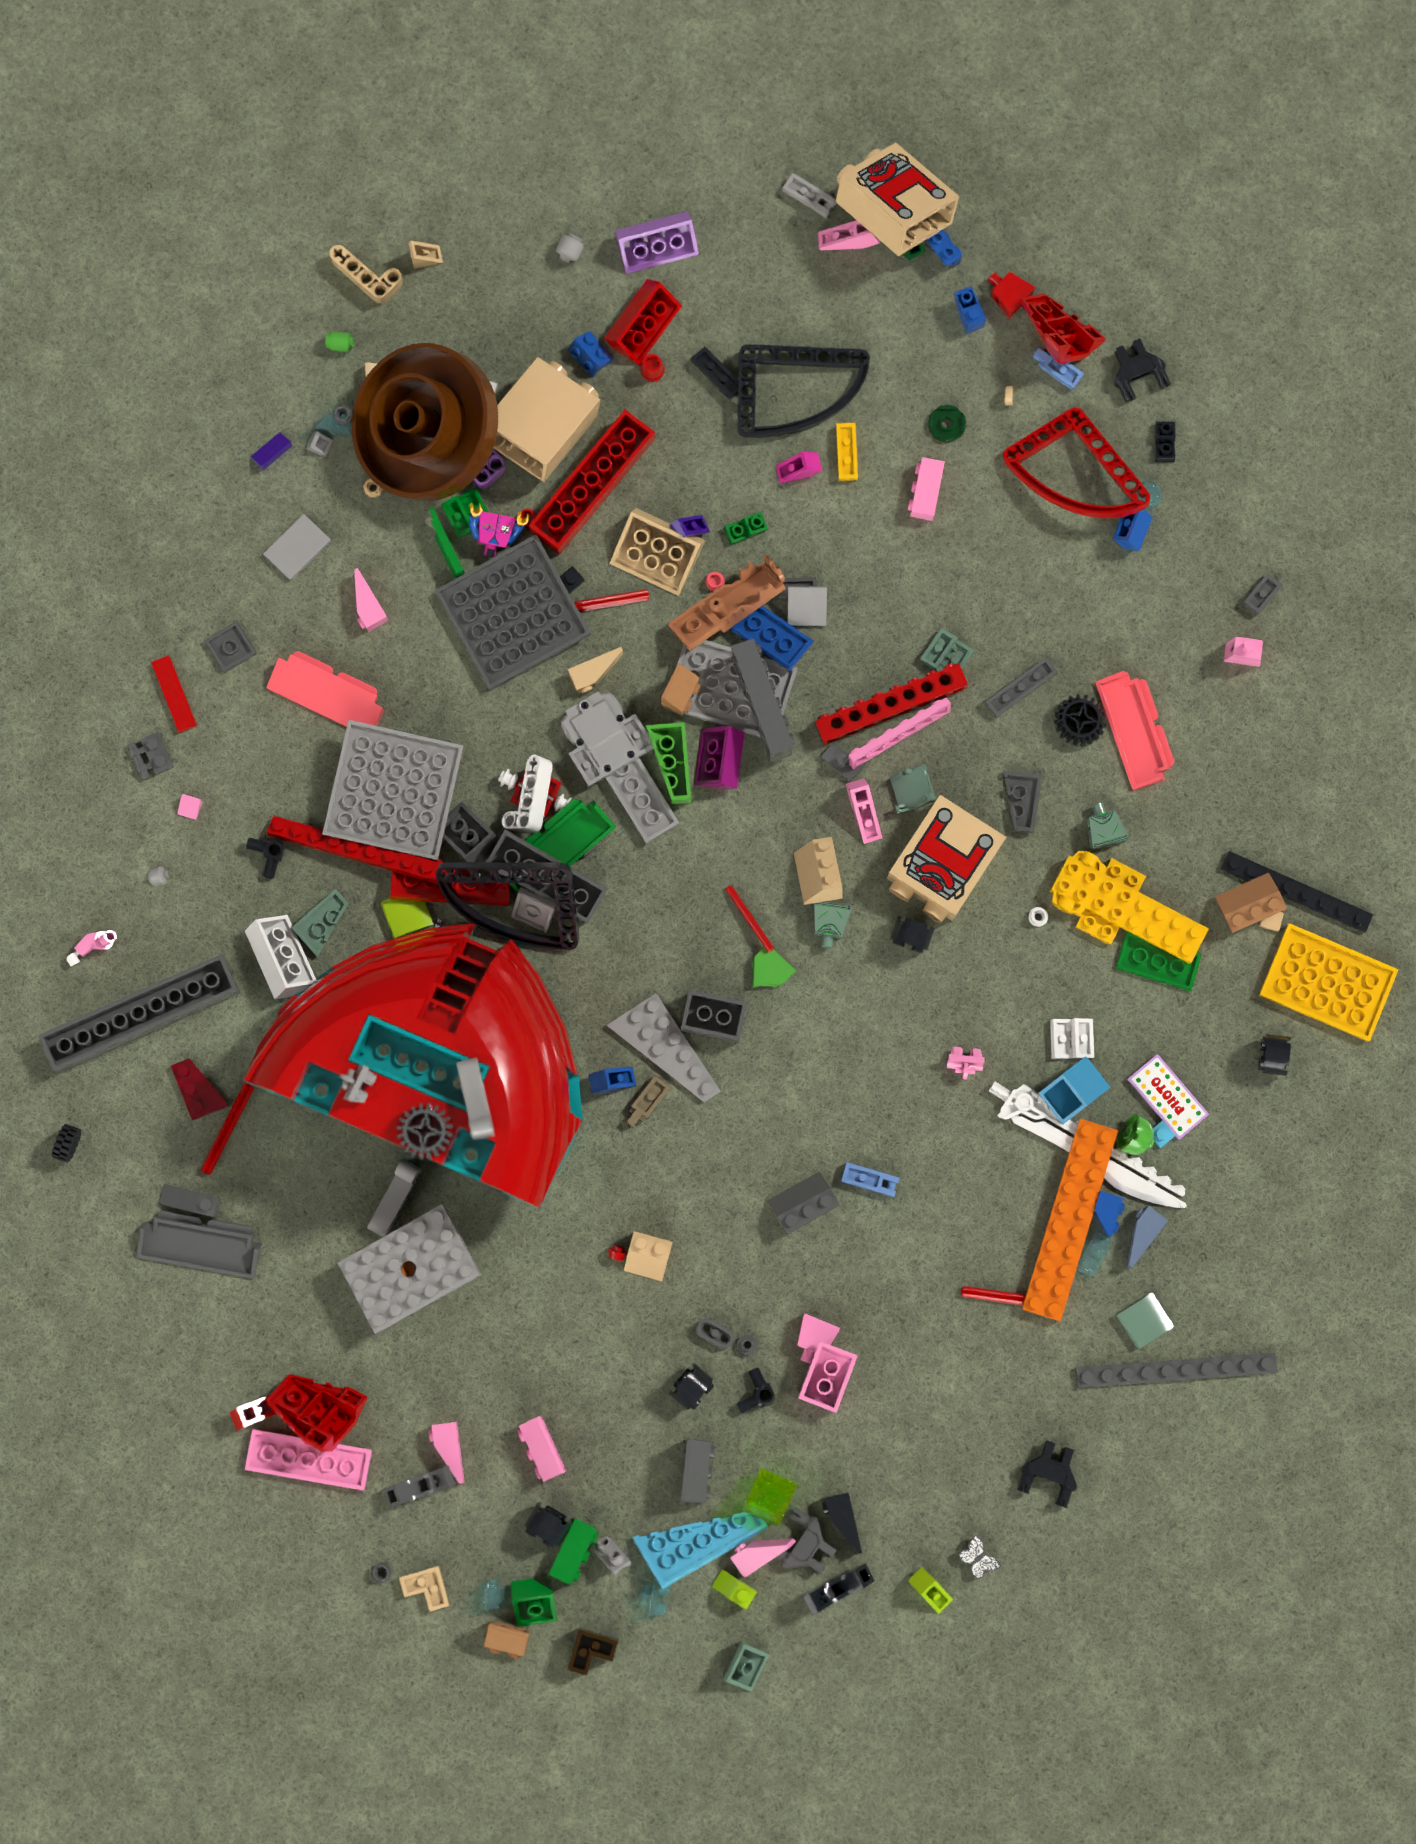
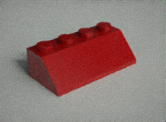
M646 279L603 339L614 350L639 366L682 305L660 281Z

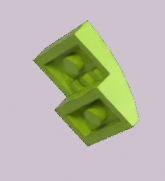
M387 899L381 902L393 939L412 934L415 931L433 925L424 901Z

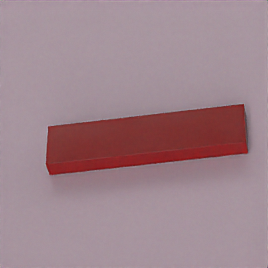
M168 655L152 661L153 669L178 732L182 733L197 727L171 657Z

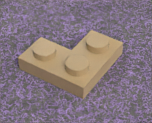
M439 1566L399 1577L404 1597L424 1592L430 1612L450 1606Z

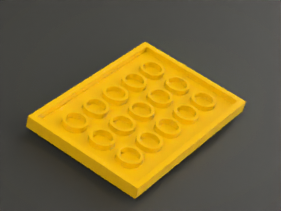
M1289 923L1259 996L1369 1042L1399 969Z

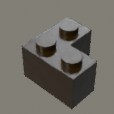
M580 1628L567 1670L587 1676L593 1656L613 1662L619 1639Z

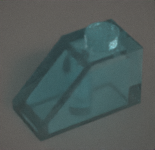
M335 410L313 424L314 431L352 439L351 422L347 425L337 424L333 418ZM341 414L340 418L344 419L346 414Z

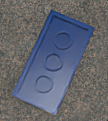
M764 606L759 607L729 629L745 641L754 638L755 644L759 643L763 654L788 671L793 669L813 644L812 639Z

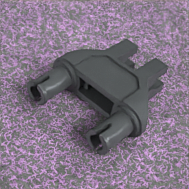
M796 1507L793 1512L800 1517L791 1513L789 1518L804 1527L803 1530L805 1531L791 1551L789 1550L788 1552L786 1550L775 1558L781 1561L784 1568L809 1565L822 1574L826 1567L812 1557L818 1548L833 1557L837 1550L823 1541L817 1517H810Z

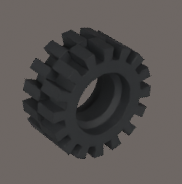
M64 1124L53 1144L52 1157L66 1163L70 1162L81 1139V1129Z

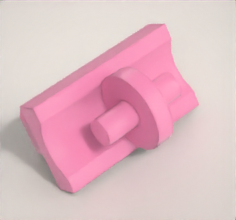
M952 1047L947 1061V1068L955 1069V1073H962V1079H967L968 1074H975V1071L983 1070L985 1057H982L981 1049H970V1056L962 1055L963 1048Z

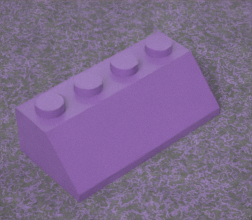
M687 211L615 230L626 274L699 255L692 219Z

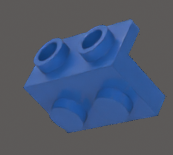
M941 230L926 239L945 266L952 264L955 267L961 262L962 253L960 249L952 243L945 231Z
M590 331L575 338L568 349L569 353L591 377H594L599 369L609 365L614 360V357Z

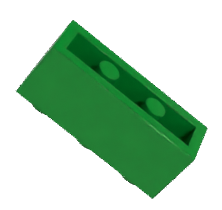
M578 1518L574 1519L550 1570V1576L569 1585L573 1581L577 1582L582 1572L578 1570L581 1562L586 1563L590 1555L587 1549L590 1543L595 1544L599 1535L596 1533L597 1527Z

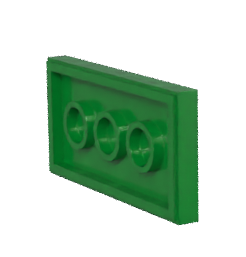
M1126 931L1115 969L1191 992L1202 954L1196 953L1192 963L1189 964Z

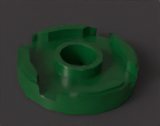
M941 405L930 414L928 421L929 431L934 438L941 442H954L965 432V415L956 406ZM950 419L953 425L950 428H945L942 425V421Z

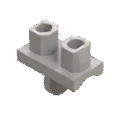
M359 1065L356 1073L354 1070L349 1069L347 1075L340 1074L339 1078L344 1080L341 1088L347 1090L344 1099L351 1102L364 1103L368 1093L360 1090L362 1082L372 1086L377 1076L364 1065Z
M605 1536L598 1541V1546L594 1548V1551L614 1575L622 1568L631 1565L628 1557L611 1537Z

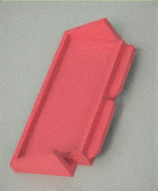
M296 651L293 655L290 654L288 661L278 658L266 687L268 690L347 727L348 720L377 726L384 713L383 707L375 704L378 699V692L375 687L343 672L336 676L333 674L331 666L299 651Z
M1121 671L1096 681L1095 683L1132 790L1166 781L1163 771L1169 770L1175 761L1163 727L1160 725L1155 726L1154 720L1158 718V712L1147 681L1144 679L1139 680L1138 678L1130 680L1129 674L1126 671Z

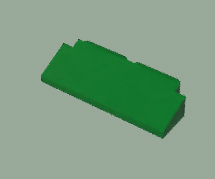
M572 799L544 823L545 830L542 833L539 831L531 834L525 841L571 866L614 830L616 826L595 800L586 806L582 800ZM509 883L517 892H519L520 888L532 892L518 883Z

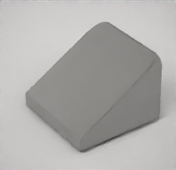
M314 431L305 449L326 457L333 440L318 431Z

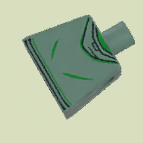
M1103 803L1092 805L1095 816L1087 819L1091 851L1127 842L1129 837L1115 810L1106 812Z
M828 902L814 903V935L822 936L821 947L832 948L833 939L842 938L852 906Z

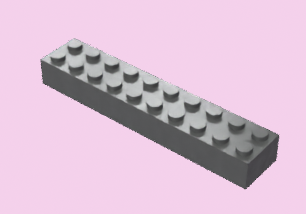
M220 954L38 1036L53 1071L59 1074L241 992L226 958Z

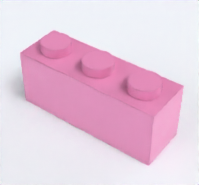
M922 457L921 463H917L915 474L918 475V479L913 481L911 492L915 493L914 499H910L908 510L911 511L910 517L933 521L945 461Z

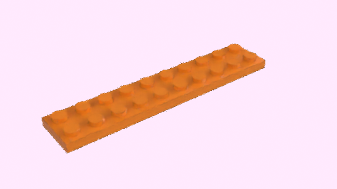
M1081 1118L1079 1119L1022 1310L1061 1322L1118 1130Z

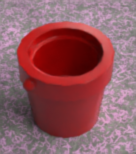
M648 354L644 357L640 366V373L645 380L658 382L664 375V364L658 355Z

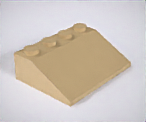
M634 509L629 515L610 564L679 596L700 555L705 540L697 536L683 537L669 526V523L640 509Z

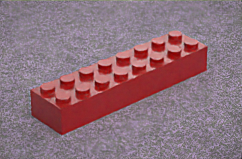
M625 409L529 524L530 533L536 534L538 539L560 555L654 442L655 432Z

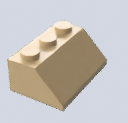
M832 837L811 840L794 852L804 905L843 899L842 883Z

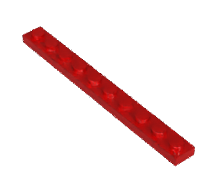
M273 816L267 830V835L438 884L436 870L439 864H441L439 862L399 851L326 836L322 834L323 829Z

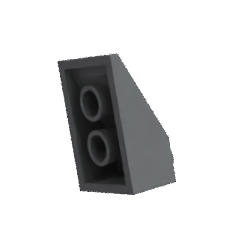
M463 802L459 803L449 812L443 839L464 862H485L499 841L498 837Z

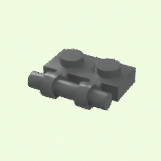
M159 732L140 739L143 745L141 748H137L135 742L128 745L131 759H134L137 765L136 770L138 774H141L143 780L150 778L148 771L151 769L154 770L156 775H159L174 768ZM145 753L150 761L147 764H144L141 757Z

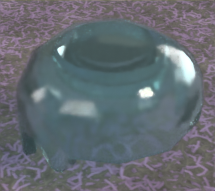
M1145 481L1142 484L1150 493V504L1145 510H1152L1161 503L1162 491L1156 483ZM1138 495V501L1142 500L1144 502L1145 498H1141Z

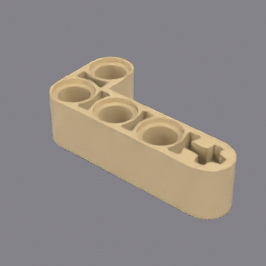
M335 245L330 249V257L334 266L378 304L386 303L401 288L403 281L399 270L395 268L388 269L379 278L345 247ZM350 267H357L355 271H349ZM392 277L398 278L396 282L389 281ZM366 278L371 279L369 283L362 282ZM378 291H385L381 296L376 295Z

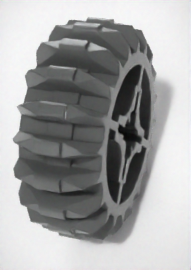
M427 1103L426 1109H423V1105L419 1104V1111H416L415 1107L412 1106L411 1110L413 1113L411 1115L407 1111L404 1112L405 1116L408 1117L407 1120L399 1119L401 1123H404V1126H397L398 1130L403 1131L397 1137L405 1139L399 1144L401 1146L408 1144L404 1151L408 1153L413 1149L412 1157H415L418 1152L419 1159L422 1160L424 1153H427L428 1159H432L431 1152H434L438 1157L440 1154L437 1149L440 1148L445 1152L446 1148L442 1146L443 1143L451 1144L446 1139V1136L453 1137V1133L447 1132V1130L453 1128L452 1124L446 1125L451 1120L450 1117L442 1118L446 1112L442 1110L438 1114L439 1107L435 1106L431 1110L430 1103ZM424 1115L420 1125L410 1126L415 1118ZM430 1116H434L440 1121L442 1130L431 1127ZM427 1125V1129L435 1133H426V1136L423 1138V1134L416 1130H423ZM408 1132L419 1135L420 1148L412 1144ZM440 1136L439 1141L435 1145L426 1148L431 1137Z

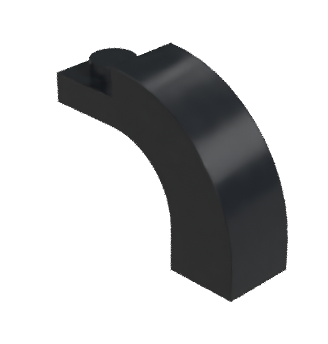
M866 1563L816 1587L805 1595L804 1599L812 1615H815L838 1600L864 1589L875 1582Z

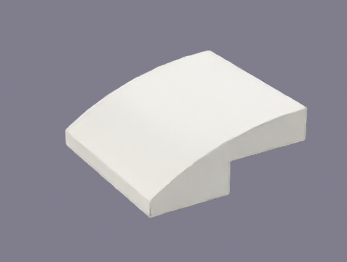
M1093 1019L1050 1020L1051 1059L1094 1058Z

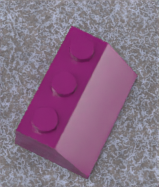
M729 726L701 729L694 778L695 786L725 790L737 789L745 732Z

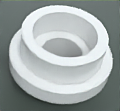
M1041 907L1033 908L1028 915L1029 922L1036 927L1045 925L1048 920L1047 911ZM1035 914H1040L1042 916V919L1039 921L1036 920L1034 917Z

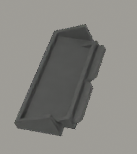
M161 1210L155 1216L154 1223L144 1222L140 1228L137 1258L255 1279L262 1243L252 1241L254 1233L252 1228L247 1225L214 1219L204 1224L198 1216Z

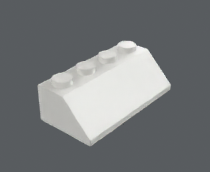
M288 915L256 919L245 930L274 999L291 997L308 989L317 982L298 937L291 928L292 924Z

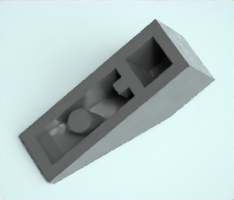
M164 1185L159 1204L217 1218L222 1199Z

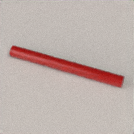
M732 885L728 886L725 889L760 942L768 953L773 951L775 948Z

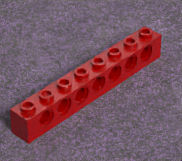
M948 664L943 667L944 670L936 672V670L930 671L925 674L926 677L913 678L907 681L908 684L904 686L895 685L889 689V692L884 694L882 692L875 693L869 700L864 701V699L854 702V706L849 708L843 706L836 709L834 714L828 715L826 713L817 717L818 720L815 721V726L823 745L967 689L968 683L960 664ZM941 678H947L949 679L950 683L948 685H942L939 682V680ZM929 685L932 690L926 693L922 691L921 687ZM905 692H911L914 695V698L911 700H907L904 698L903 694ZM888 699H893L896 705L889 707L885 702ZM870 706H874L878 709V712L870 714L867 709ZM856 713L860 716V719L852 721L849 716ZM833 721H840L842 726L838 729L833 728L831 725Z

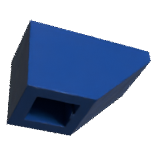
M972 286L954 292L958 314L966 333L983 328L986 318Z
M1100 1191L1094 1215L1105 1235L1111 1237L1113 1233H1117L1119 1222L1116 1221L1118 1214L1122 1215L1125 1203H1122V1197Z

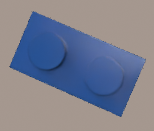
M1143 509L1135 514L1121 517L1113 540L1125 550L1140 551L1153 516Z

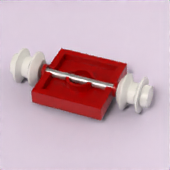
M507 769L506 772L502 771L498 781L501 782L500 787L504 784L508 785V790L516 787L510 803L519 806L525 771L521 779L518 780L517 772L512 775L510 770ZM550 778L543 817L545 819L552 804L554 805L555 812H557L572 800V798L564 799V794L558 796V798L556 797L562 782Z

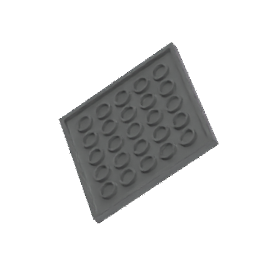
M536 534L435 590L490 691L592 635Z

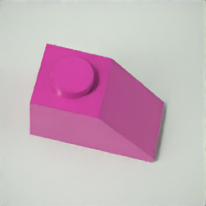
M802 451L776 465L780 484L812 477L822 471L819 455L814 452Z

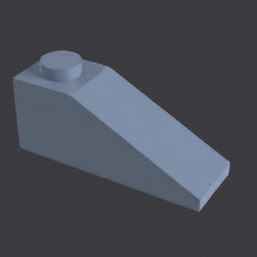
M1147 1206L1145 1209L1141 1207L1135 1215L1137 1220L1134 1222L1126 1265L1129 1269L1135 1265L1168 1221L1150 1206Z

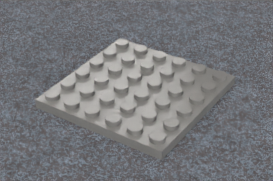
M348 720L322 834L438 860L464 746Z

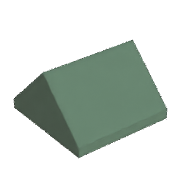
M741 1640L723 1677L724 1681L752 1692L770 1654Z

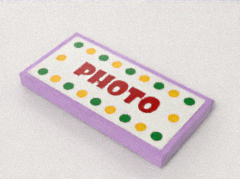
M1158 1054L1127 1079L1158 1117L1172 1130L1178 1140L1209 1115Z

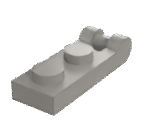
M792 173L782 191L818 212L824 218H827L830 214L829 210L831 207L834 208L836 205V200L794 173ZM821 200L825 202L824 206L819 204Z

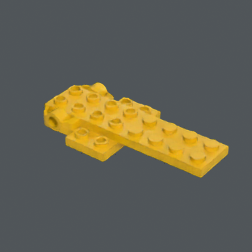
M1078 851L1075 855L1067 857L1049 892L1052 893L1051 902L1055 907L1065 913L1080 917L1075 926L1076 928L1108 945L1112 944L1119 928H1122L1189 964L1192 963L1209 928L1138 892L1146 876L1111 858L1106 867L1096 855L1088 851Z

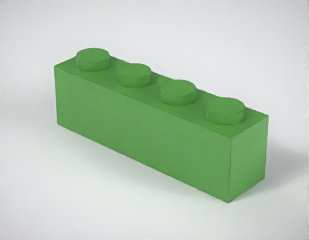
M685 722L646 725L672 805L691 803Z

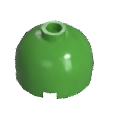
M1137 1114L1130 1116L1124 1123L1127 1126L1124 1133L1122 1131L1119 1132L1117 1147L1125 1153L1139 1155L1153 1146L1155 1141L1153 1138L1154 1130L1150 1122L1144 1117Z

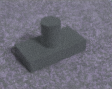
M834 742L821 756L826 763L849 783L863 769L861 765L852 769L849 765L848 754Z

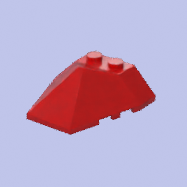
M1045 293L1020 299L1043 345L1054 357V360L1060 364L1085 359L1106 340L1092 325L1088 324L1086 326L1077 320L1079 316L1076 314L1070 316L1062 311L1064 306Z
M289 1374L266 1399V1403L304 1443L321 1452H333L356 1425L368 1396L350 1387L345 1386L343 1389L334 1387L332 1383L328 1382L326 1384L314 1383V1379Z

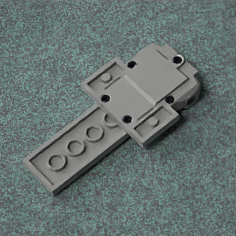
M599 691L565 711L566 716L561 721V729L567 740L577 748L570 752L569 756L588 787L605 778L646 844L680 825L639 757L654 748L648 733L636 714L626 719L623 715V709L614 695L611 693L600 694Z

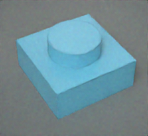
M1163 1120L1153 1128L1154 1142L1159 1148H1162L1176 1136Z

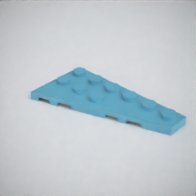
M756 1509L733 1514V1516L720 1519L719 1517L709 1522L702 1523L701 1521L674 1527L664 1532L658 1533L656 1531L650 1533V1535L641 1537L638 1535L632 1538L661 1588L664 1589L768 1529V1526Z

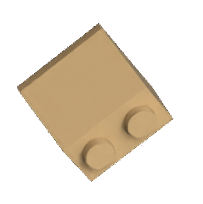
M634 1231L624 1271L662 1281L673 1242Z

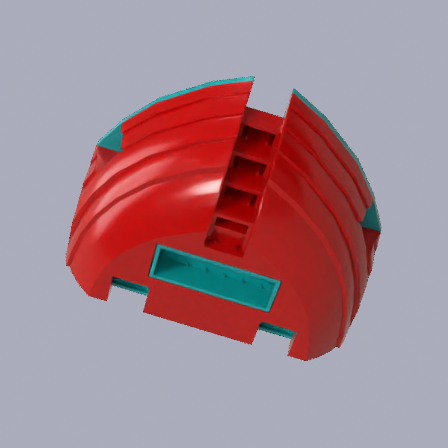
M464 924L429 928L377 943L332 966L316 979L317 982L308 989L294 995L279 1010L255 1052L243 1078L245 1082L281 1098L286 1097L403 1149L408 1144L405 1146L399 1144L405 1139L397 1137L398 1134L403 1133V1131L397 1129V1126H404V1123L399 1121L400 1118L407 1120L408 1117L405 1116L404 1112L407 1111L411 1115L413 1113L411 1110L412 1106L415 1107L416 1111H419V1104H422L423 1109H426L427 1103H430L431 1110L438 1106L439 1110L437 1113L439 1114L444 1110L446 1113L442 1118L450 1117L451 1119L446 1125H453L452 1129L447 1130V1132L453 1133V1137L446 1136V1139L451 1144L443 1143L442 1146L446 1148V1151L444 1152L440 1148L437 1149L440 1154L438 1157L434 1152H431L432 1159L429 1160L494 1187L505 1195L541 1210L555 1176L559 1174L565 1158L568 1157L583 1123L580 1082L567 1028L540 974L513 940L507 942L503 948L497 951L471 940L476 925ZM382 1045H387L390 1048L387 1056L379 1054V1048ZM401 1053H406L409 1057L408 1062L405 1064H400L397 1061V1057ZM476 1057L495 1136L474 1140L471 1134L462 1088H455L453 1085L454 1079L459 1077L457 1062ZM420 1061L427 1063V1069L424 1072L416 1070V1064ZM359 1065L368 1067L369 1071L377 1076L372 1086L364 1082L360 1086V1090L368 1093L364 1103L351 1102L344 1099L347 1090L341 1088L344 1080L339 1078L340 1074L347 1075L349 1069L354 1070L356 1073ZM438 1069H443L446 1072V1077L443 1080H437L434 1076ZM320 1085L327 1087V1093L324 1096H318L316 1093V1089ZM424 1115L415 1118L410 1126L420 1125ZM430 1116L431 1127L442 1130L440 1121L436 1117ZM427 1125L423 1130H416L423 1134V1138L426 1136V1133H435L428 1130ZM408 1132L412 1144L420 1148L419 1135ZM440 1136L431 1137L426 1148L435 1145L439 1141ZM471 1149L475 1150L477 1158L473 1161H468L465 1156L466 1152Z

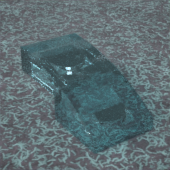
M1095 1231L1080 1258L1076 1270L1094 1278L1113 1240Z

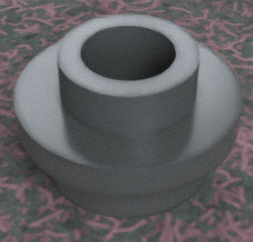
M339 406L335 409L333 418L337 424L347 425L351 422L353 413L349 407ZM345 413L346 417L341 419V414Z
M751 1335L742 1336L737 1343L738 1350L744 1355L753 1354L757 1349L756 1339ZM749 1341L751 1348L745 1349L743 1346L744 1342Z
M380 1562L373 1566L371 1575L374 1581L385 1583L391 1578L392 1570L387 1563ZM379 1569L385 1570L383 1577L378 1575Z

